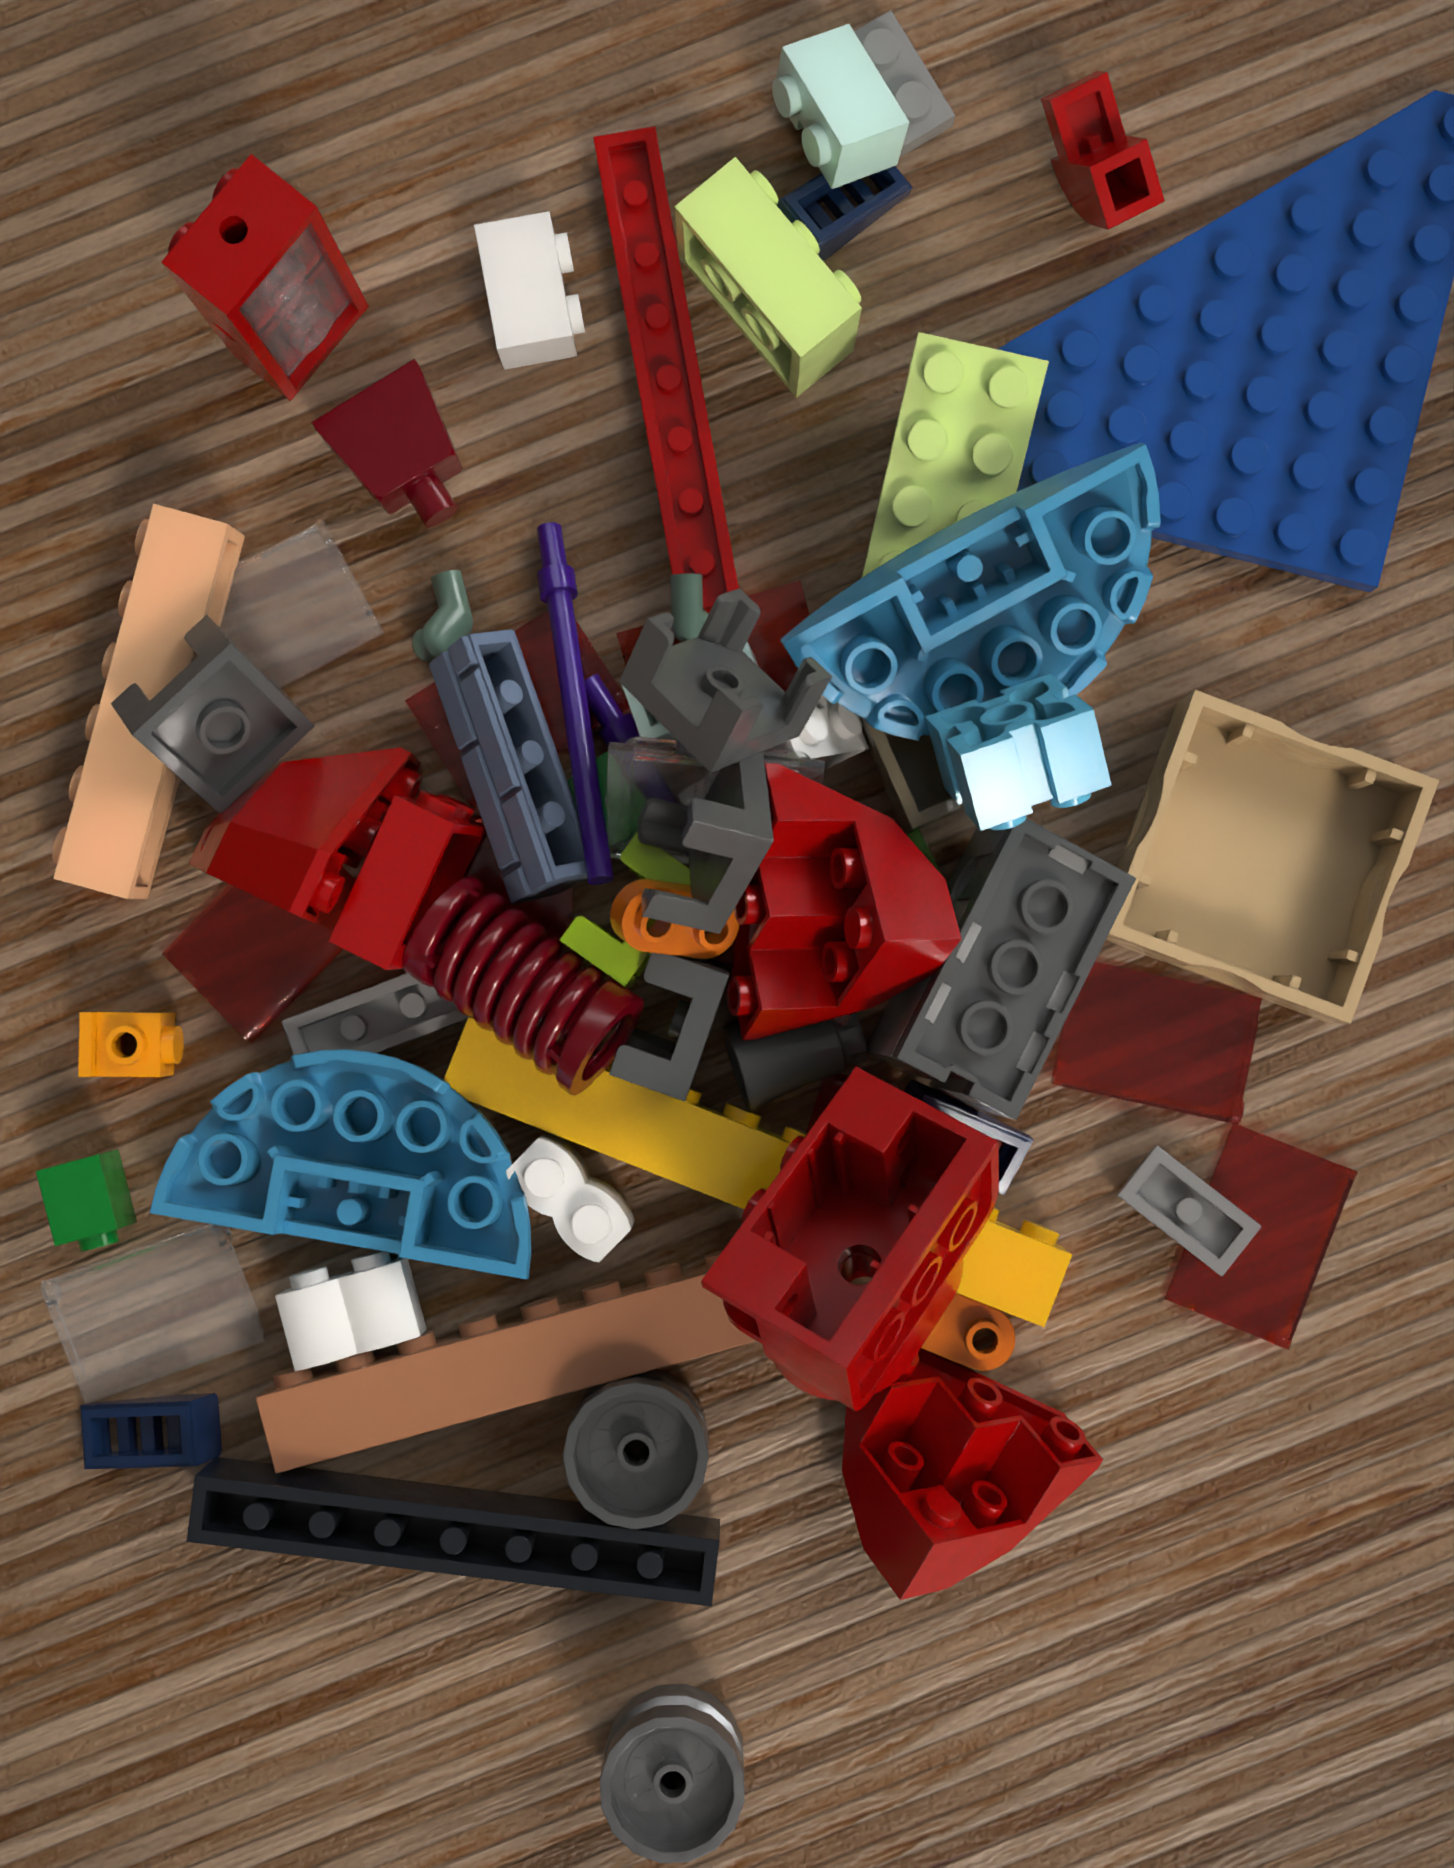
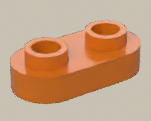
M652 879L636 880L626 885L617 894L611 906L610 921L614 932L631 947L642 952L709 959L726 951L735 940L739 930V923L736 920L734 910L720 934L709 931L705 934L704 930L657 920L651 927L646 928L649 918L642 916L641 901L644 889L660 890L692 898L691 885Z
M956 1293L921 1348L969 1368L988 1371L1000 1367L1009 1359L1015 1347V1331L1012 1323L1001 1310ZM982 1328L993 1330L995 1335L993 1344L986 1349H978L972 1343L975 1332Z

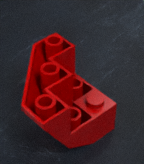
M400 747L282 762L247 789L221 814L219 813L205 828L188 864L287 912L316 923L320 912L328 914L340 897L345 883V877L339 875L343 864L357 869L362 857H367L382 824L380 818L382 814L386 815L394 795L416 798L423 780V775L417 772L421 762L411 752Z
M765 763L774 841L734 908L735 917L739 923V930L733 943L731 977L727 986V1003L730 1013L733 1016H738L742 1040H756L873 1008L935 974L962 940L946 879L892 818L778 763Z
M922 1348L906 1371L889 1387L874 1394L861 1410L854 1411L846 1406L842 1474L862 1547L900 1600L948 1589L1011 1551L1090 1477L1104 1460L1086 1440L1083 1430L1076 1423L1069 1420L1063 1412Z

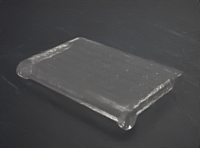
M324 520L238 564L233 573L220 623V628L230 637L240 651L269 680L272 679L280 688L384 634Z
M207 1223L42 1281L41 1292L86 1404L266 1341V1336L259 1321L258 1310L231 1243L232 1236L229 1227Z

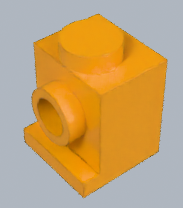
M79 1012L78 1077H165L174 1075V1064L181 1062L184 1050L183 1031L180 1026H175L174 1012ZM125 1033L132 1034L137 1041L136 1051L130 1057L124 1055Z

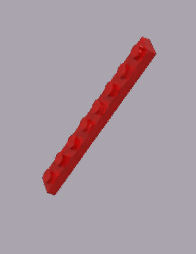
M655 126L596 136L593 139L672 575H702L703 609L709 613L718 596L739 589L657 133Z

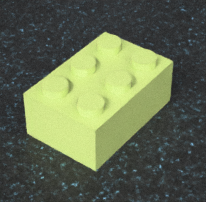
M734 157L674 206L678 255L681 261L797 398L854 351L862 307L859 305L861 296L852 280L843 271L838 269L833 273L818 256L820 248L810 230L799 220L791 223L777 207L778 197L769 181L757 170L750 174L740 161Z

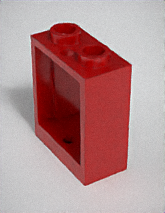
M421 790L418 798L394 795L328 942L385 970L403 968V954L416 926L428 909L449 887L467 876L486 834L485 826L471 820L475 809L441 793L436 796Z

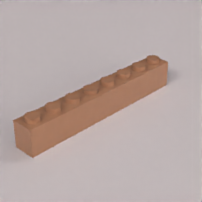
M724 1249L706 1255L707 1265L682 1272L680 1263L667 1264L644 1272L645 1282L629 1287L620 1288L618 1280L605 1281L582 1289L583 1299L559 1305L556 1296L547 1297L522 1305L520 1307L522 1316L497 1322L495 1313L485 1314L459 1323L460 1333L435 1339L434 1331L428 1330L417 1338L396 1344L398 1348L396 1351L377 1356L373 1355V1351L355 1354L334 1361L336 1365L334 1368L312 1373L311 1368L295 1371L294 1367L272 1375L274 1384L270 1385L256 1397L275 1474L756 1342L753 1338L739 1331L729 1321L723 1306V1299L702 1287L701 1280Z

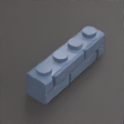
M509 629L462 636L447 648L448 651L442 652L430 662L429 667L457 748L460 750L461 760L498 867L501 870L511 904H517L562 893L578 884L577 882L587 878L578 812L515 631Z

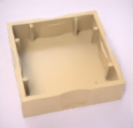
M1194 690L1177 701L1117 864V868L1134 876L1136 880L1106 941L1323 1022L1351 1024L1382 940L1384 917L1390 896L1410 863L1439 780L1354 748L1330 746L1314 741L1292 730L1281 721Z

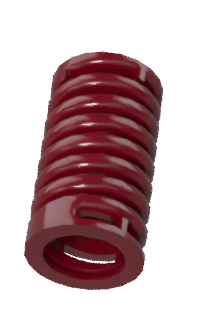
M473 876L462 878L449 887L434 902L416 926L403 954L402 966L404 971L423 985L434 987L440 998L454 1002L457 1010L462 1014L473 1016L476 1024L482 1029L493 1031L499 1042L513 1045L515 1053L523 1059L533 1060L538 1071L546 1075L555 1074L559 1086L574 1096L588 1088L614 1060L618 1048L626 1043L633 1032L644 1007V999L614 979L605 981L606 974L598 967L590 965L586 968V959L577 952L570 951L566 953V945L560 941V938H547V931L541 924L536 922L527 924V916L523 911L517 908L507 910L505 898L497 893L485 895L483 883ZM465 906L457 924L440 944L448 926L460 909ZM617 1024V1028L603 1048L589 1060L604 1036Z

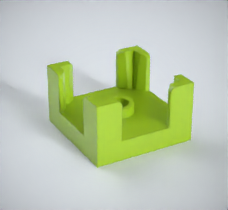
M636 832L621 853V861L628 866L632 873L641 879L691 885L690 869L661 848L641 843L638 839V832ZM577 916L560 939L561 942L624 987H632L645 970L651 955L650 952L634 949L625 941L621 942L598 924L589 921L584 916ZM649 918L646 928L654 925L657 920Z

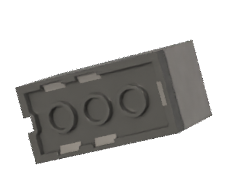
M1027 818L1018 826L1005 830L985 829L980 831L976 827L947 885L962 940L935 974L889 999L866 1045V1053L909 1075L932 1080L931 1087L977 1110L1016 1120L1136 878Z

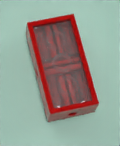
M252 154L248 156L239 168H233L221 177L214 189L210 204L195 222L184 224L175 233L170 241L168 254L161 262L233 356L290 402L369 307L318 207Z

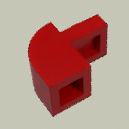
M1096 71L1041 98L1058 156L1050 159L1054 172L1068 201L1084 221L1090 225L1109 230L1165 202L1148 140L1125 134L1108 72Z

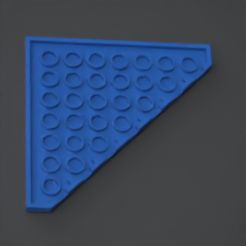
M1437 90L1432 91L998 348L997 350L1049 361L1017 492L1063 471L1142 442L1147 446L1159 492L1161 523L1159 528H1155L1152 531L1151 538L1369 593L1378 588L1454 278V95Z

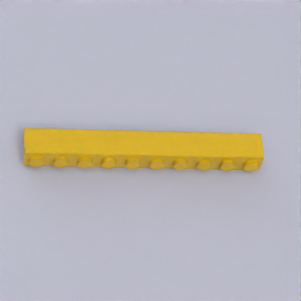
M468 1017L444 1077V1080L450 1084V1087L468 1101L742 1209H745L748 1201L757 1190L761 1188L767 1190L779 1174L781 1160L789 1144L797 1136L805 1138L807 1133L789 1126H785L782 1136L758 1127L762 1116L727 1102L723 1112L701 1105L699 1101L702 1092L690 1088L686 1100L682 1101L611 1076L609 1073L614 1060L583 1092L576 1096L570 1095L559 1086L555 1074L546 1075L538 1071L533 1060L519 1057L515 1053L513 1045L499 1042L494 1032L479 1027L474 1017ZM994 1207L984 1228L963 1258V1274L956 1293L1045 1327L1073 1254L1056 1244L1060 1235L1058 1232L1025 1219L1020 1230L996 1221L1000 1210Z

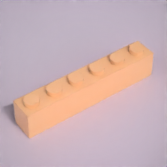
M153 503L149 519H144L138 528L135 538V553L139 556L133 581H127L120 594L118 612L119 616L123 619L117 641L112 642L108 646L103 658L102 676L106 679L100 704L93 706L87 718L85 736L90 743L84 765H80L75 770L70 782L69 799L74 803L67 827H63L59 831L54 842L52 859L57 864L53 879L125 899H148L180 778L131 735L111 703L133 683H136L148 699L151 700L198 657L184 639L186 633L205 615H208L221 628L245 538L242 533L227 523Z

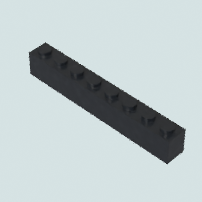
M216 1457L195 1475L186 1542L712 1607L720 1541V1519L678 1514L664 1524L635 1530L605 1523L586 1510L578 1501L302 1467L275 1474L274 1466L270 1463Z

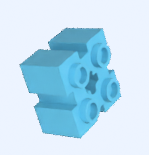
M1050 673L1000 690L1001 696L979 704L974 699L925 716L944 788L958 805L963 803L965 813L980 831L985 829L1005 830L1023 823L1028 814L1033 813L1031 807L1033 805L1050 800L1051 805L1057 808L1072 807L1087 801L1091 797L1092 792L1112 786L1094 709L1076 694L1069 696L1067 687Z

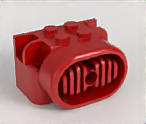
M855 1067L805 1138L797 1136L789 1144L781 1160L780 1172L768 1189L761 1188L752 1195L743 1211L742 1225L701 1280L702 1287L723 1299V1306L729 1321L739 1331L763 1345L767 1358L773 1361L776 1368L791 1384L810 1395L839 1401L852 1410L859 1411L874 1394L889 1387L906 1371L953 1300L961 1283L963 1258L984 1228L998 1197V1141L868 1072ZM859 1277L871 1278V1281L866 1284L850 1283Z

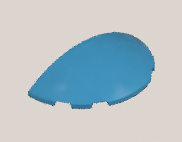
M1140 442L1063 471L1007 496L942 529L905 550L840 592L782 637L780 641L798 668L803 659L812 657L832 675L822 694L832 704L839 703L847 710L864 718L872 728L912 740H919L921 735L930 736L925 716L974 699L979 704L1001 696L1000 690L1049 673L1067 687L1069 696L1077 695L1107 666L1105 653L1112 646L1124 625L1136 622L1153 579V574L1147 567L1151 548L1152 531L1160 527L1161 520L1157 481L1146 444Z
M343 1049L297 1054L291 1056V1060L276 1065L261 1073H249L229 1085L210 1101L212 1109L198 1123L193 1132L182 1136L177 1141L164 1165L150 1209V1213L271 1235L283 1233L396 1253L401 1258L520 1279L529 1278L531 1225L525 1193L521 1190L515 1171L508 1180L506 1170L512 1165L510 1153L495 1128L479 1109H475L463 1096L453 1090L444 1079L410 1062L375 1052Z

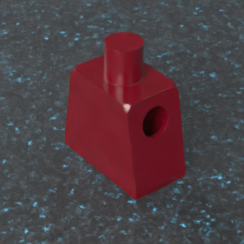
M415 358L311 422L329 449L388 514L395 513L411 503L425 527L430 528L446 521L457 511L458 506L443 483L457 475L463 468L430 386Z

